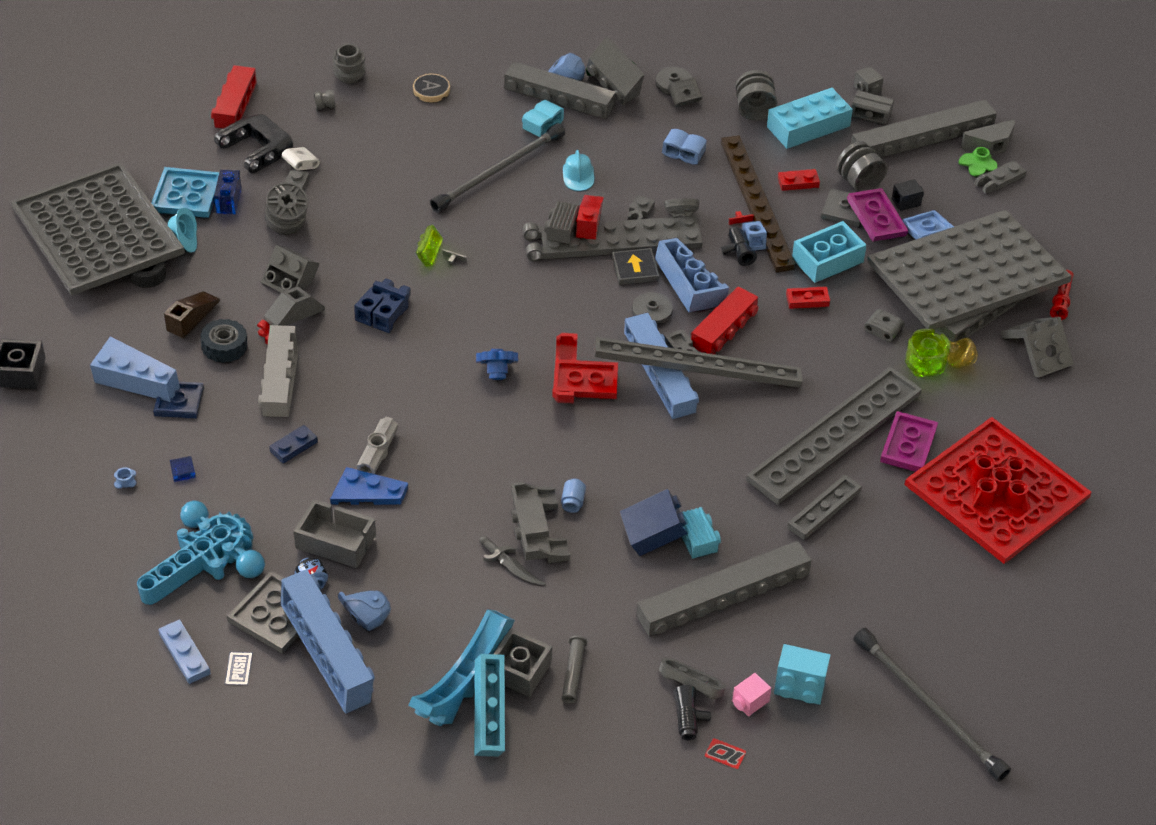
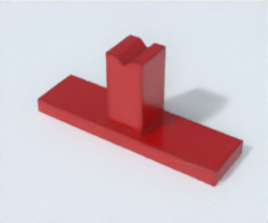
M736 211V217L729 218V225L753 221L754 215L743 216L741 211Z

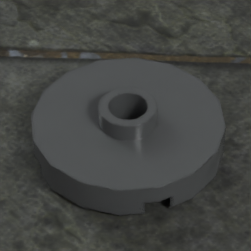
M667 67L657 73L656 86L663 93L671 95L668 89L670 83L692 78V75L680 67Z
M648 292L634 299L632 313L634 316L648 313L651 319L656 321V324H664L671 318L673 306L669 298L663 294Z

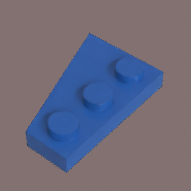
M346 467L330 498L331 505H339V502H351V505H359V502H372L374 505L401 504L408 490V483Z

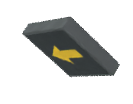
M652 248L612 252L619 285L659 281Z

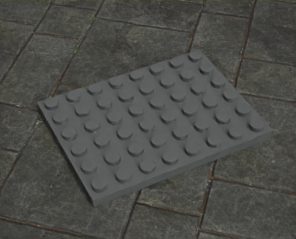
M121 162L11 201L12 208L71 296L185 254L183 245Z
M1007 210L869 255L867 261L928 331L1071 282V275Z

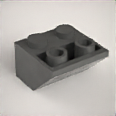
M276 245L261 283L281 293L297 286L304 290L313 281L320 263L288 247Z

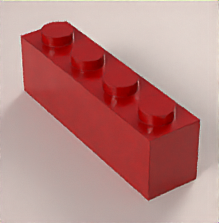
M234 65L231 73H228L227 82L222 86V93L217 97L216 107L211 111V119H214V126L216 128L224 129L242 119L257 84L255 68Z
M738 286L691 332L693 347L701 353L715 354L719 352L728 340H731L740 328L742 329L745 326L747 320L757 314L759 306H757L758 296Z

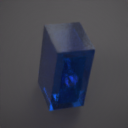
M220 169L214 193L216 213L236 214L242 189L240 170Z

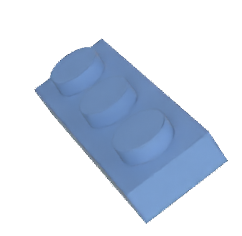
M180 619L158 629L159 635L189 684L211 674L210 668Z

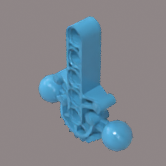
M195 500L187 502L181 508L180 518L185 526L199 528L200 531L188 533V530L184 528L177 531L181 549L138 579L137 587L141 601L148 605L157 603L203 570L213 575L214 579H222L224 577V567L227 563L235 561L236 569L241 576L245 578L258 577L264 571L265 560L261 553L249 550L252 549L253 534L249 523H247L244 517L240 518L238 513L232 516L230 512H227L226 515L219 512L218 515L209 519V512L204 503Z

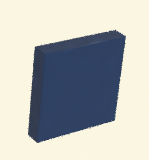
M179 381L180 388L175 391L173 399L171 397V402L157 397L153 411L154 416L197 419L204 389L203 383Z

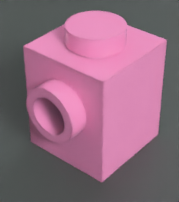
M754 673L734 687L732 702L738 710L743 711L749 717L770 701L771 687Z

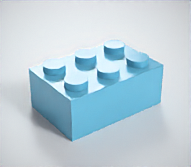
M842 221L794 241L792 257L795 263L816 283L863 263L867 245Z

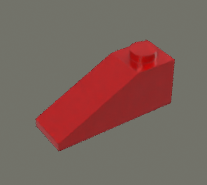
M584 195L577 217V238L596 240L604 197Z

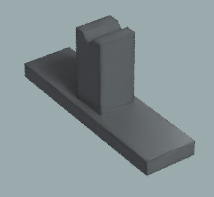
M446 249L442 250L443 255L450 257L448 264L453 265L456 259L467 262V256Z

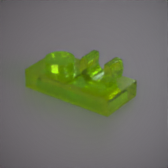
M429 225L425 233L420 235L421 241L417 242L418 248L416 250L418 258L425 267L433 265L443 240L434 225Z

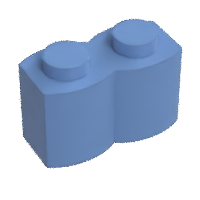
M671 129L663 142L662 153L670 158H680L684 162L698 164L706 151L707 140L698 135H689L679 129Z

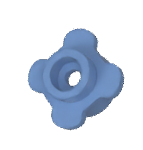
M127 467L118 469L114 473L116 478L114 486L118 489L134 487L136 485V480H134L136 471Z

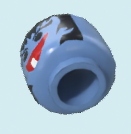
M317 558L301 560L295 568V574L307 569L311 576L316 577L319 583V590L324 588L328 580V574L322 562Z

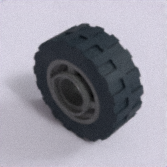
M214 320L206 324L202 329L200 335L201 350H203V354L208 359L221 363L232 362L233 360H238L247 351L246 329L235 320Z

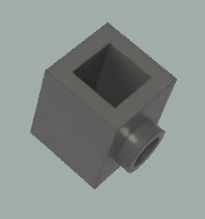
M869 66L856 71L854 87L859 91L877 95L882 92L884 78Z

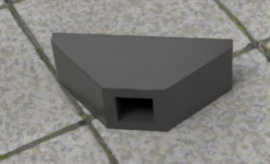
M1015 120L964 132L961 143L962 149L973 152L978 147H985L990 151L991 155L1005 152L1013 136Z
M297 286L280 294L264 315V320L270 325L287 326L324 311L325 306Z

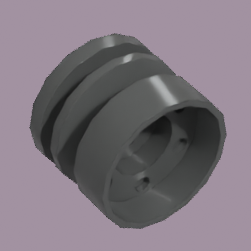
M751 70L738 78L735 90L740 114L752 121L768 118L769 109L777 107L778 103L772 76L765 71Z
M863 141L849 145L842 151L836 161L837 172L857 192L873 190L878 187L888 171L887 163Z
M289 182L279 183L270 188L266 196L265 220L273 231L288 235L296 233L303 227L306 221L308 205L305 191L300 186Z

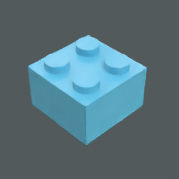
M783 644L774 694L784 698H793L806 703L820 705L831 654Z

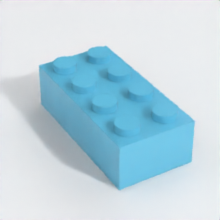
M829 88L769 109L767 128L788 149L850 127L853 109L833 88Z

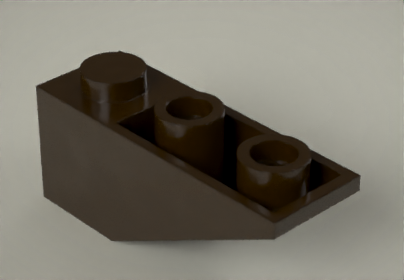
M202 291L177 300L164 313L166 330L184 338L220 302V298Z

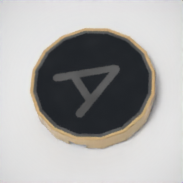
M425 74L414 81L413 92L415 96L420 97V100L424 102H439L443 97L446 98L449 95L450 84L445 77L439 74Z

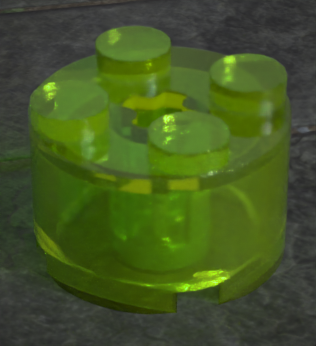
M933 329L915 331L912 337L909 338L905 356L908 368L917 377L934 376L944 373L950 351V341L943 333L939 335Z

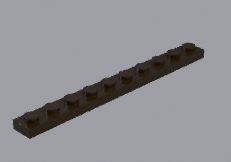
M740 135L721 138L722 148L750 213L754 215L753 221H760L767 232L766 251L775 272L795 270L796 264Z

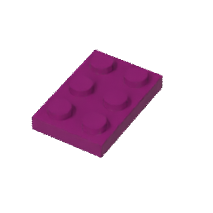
M882 188L848 194L847 200L872 242L907 235V227Z
M897 411L880 462L915 472L925 466L938 422Z

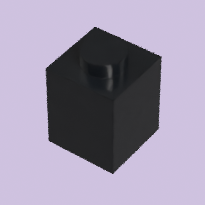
M915 179L894 184L892 200L900 211L921 206L924 190Z

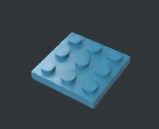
M164 167L151 204L158 213L177 214L180 208L185 207L192 211L196 217L209 218L222 181V173Z

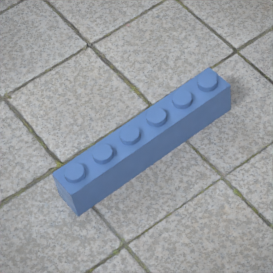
M648 313L625 319L624 334L629 342L667 347L664 335L659 333L656 321L652 320ZM642 364L672 419L696 413L697 403H699L698 394L692 390L690 381L687 376H684L682 370Z

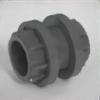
M347 43L339 46L332 55L334 75L344 83H356L366 72L365 54L360 47L354 44Z

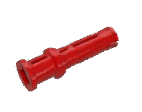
M1070 270L1066 271L1071 275V282L1058 286L1057 294L1052 299L1053 306L1050 309V316L1052 318L1061 317V320H1064L1068 317L1067 308L1071 303L1069 292L1074 276Z

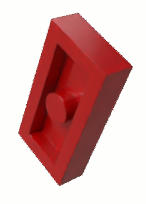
M816 169L778 172L781 191L819 188L820 186Z
M827 287L790 288L786 291L789 309L830 306Z

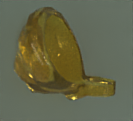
M963 338L956 342L948 339L939 341L940 345L949 349L948 363L953 368H964L976 362L978 352L971 339Z

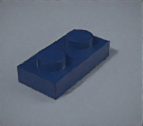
M302 425L269 446L270 452L284 464L318 443V439L310 429Z

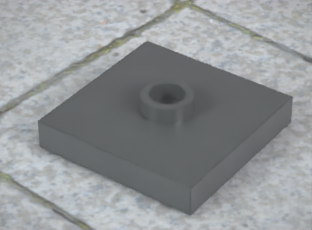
M831 188L822 210L821 218L834 222L844 221L847 225L855 227L860 225V220L847 200L849 192Z

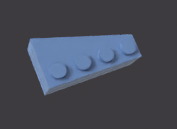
M678 238L659 241L655 260L688 312L717 307L727 297L729 287L725 283L721 284L714 272L710 273L707 271L705 264L701 260L695 259L693 253Z
M111 336L90 364L94 382L156 399L161 397V400L171 402V397L173 399L175 391L180 388L175 369Z

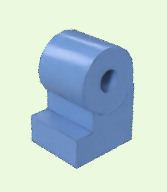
M761 222L743 223L742 230L749 242V246L754 251L766 249L767 232Z

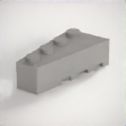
M270 325L266 364H264V379L261 380L262 395H259L258 407L262 408L263 416L289 417L298 361L295 326Z

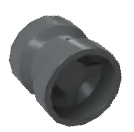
M333 89L323 93L320 91L314 92L316 110H322L324 107L329 109L335 108Z

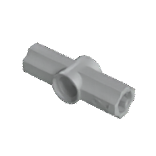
M385 417L380 419L374 433L368 436V444L357 464V470L372 474L376 473L381 461L387 457L388 447L398 430V423L393 418Z

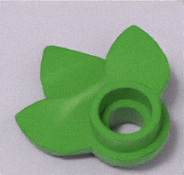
M978 147L973 153H966L959 159V165L968 166L969 173L974 177L981 176L986 170L993 171L997 169V162L991 158L990 151L985 147Z

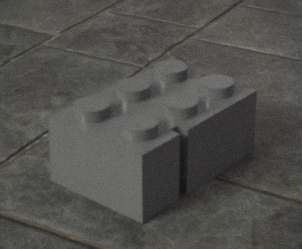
M313 499L293 531L295 548L358 568L366 554L365 550L369 549L376 537L375 518L336 506L334 508L335 523H333L332 505Z

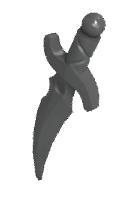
M486 536L480 538V543L493 553L492 555H484V561L494 562L499 560L510 572L521 579L535 584L546 585L545 582L529 573L516 558L507 555V553H515V547H498Z

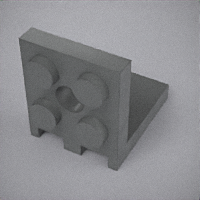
M1061 317L1032 319L1000 331L1002 339L1024 338L1035 377H1042L1074 365ZM1047 346L1052 348L1050 357L1046 355Z

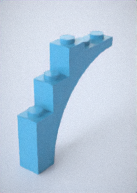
M487 609L470 643L448 673L428 691L421 695L412 696L408 706L416 709L414 713L423 718L430 717L429 721L438 726L452 724L463 698L473 697L475 659L480 654H494L510 628H512L515 620L496 610Z

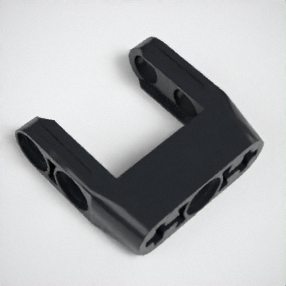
M264 114L242 118L217 132L214 137V143L220 148H229L249 136L260 143L263 147L249 154L244 162V168L250 173H256L280 160L284 150L293 147L291 137ZM226 136V139L221 143L222 138Z

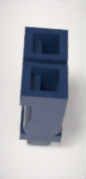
M387 278L382 282L375 281L373 287L354 305L355 321L368 326L373 325V328L390 333L394 322L408 309L411 288L405 285L399 289L395 288L393 281Z

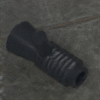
M738 226L731 227L728 237L732 244L721 247L723 255L736 251L738 263L741 266L753 264L757 259V254L749 246L743 230Z
M682 685L673 690L678 707L679 734L686 741L696 738L698 733L697 720H711V712L696 710L697 689L690 685Z

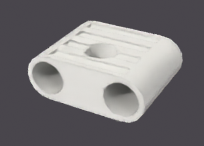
M305 147L286 149L282 153V158L299 171L315 169L320 164L319 159Z

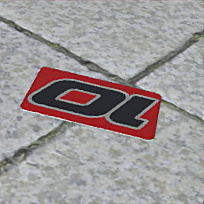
M713 738L705 753V757L738 769L746 754V750Z

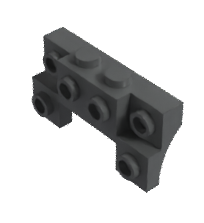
M526 482L511 483V495L514 509L511 510L512 523L517 524V527L514 528L515 538L521 542L525 560L547 558L548 563L569 561L570 552L568 551L567 538H549V530L544 512L545 510L558 509L555 487H536Z

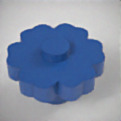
M491 349V351L476 353V363L487 364V374H489V379L491 380L506 379L508 364L518 362V353L513 351Z

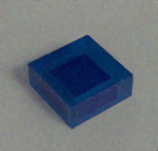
M191 456L169 460L174 482L196 478Z

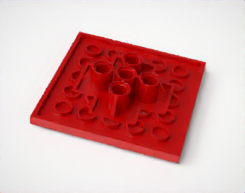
M993 417L909 476L904 484L1003 564L1088 500L1092 493Z

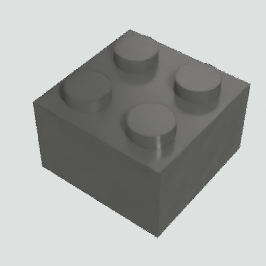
M511 628L494 652L496 655H504L505 687L528 697L532 695L552 664L551 645Z

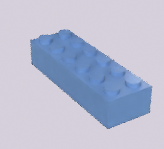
M306 569L282 579L281 606L344 713L347 714L371 703L373 680L375 679L373 671L370 667L365 666L361 651L358 648L355 649L350 633L342 628L338 613L333 612L330 608V601L327 595L322 594L319 590V583L316 577L311 576Z

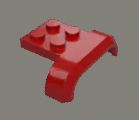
M561 333L556 336L553 399L557 403L574 404V397L617 399L618 362L578 361V334Z

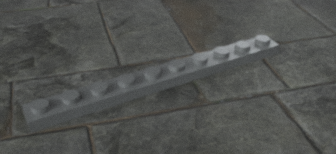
M596 337L594 341V357L788 387L800 388L802 385L800 367Z

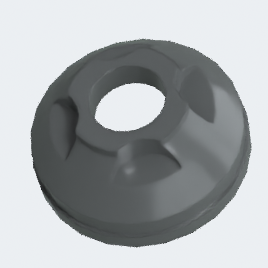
M678 198L664 201L665 210L672 217H692L699 209L700 204L698 199Z

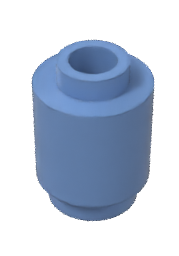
M571 479L564 483L561 504L562 508L567 512H578L583 506L586 485L581 480Z

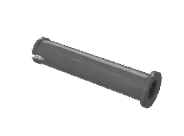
M579 635L569 638L570 651L563 694L561 696V700L569 704L575 703L577 700L584 647L587 645V639Z

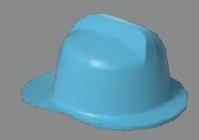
M576 150L575 154L570 155L563 165L564 183L569 189L585 191L594 184V169L588 156L580 154L579 150Z
M180 208L177 214L168 221V227L175 234L184 249L192 253L197 248L196 219L188 208Z

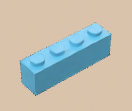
M480 654L475 659L474 756L498 757L505 751L504 655Z

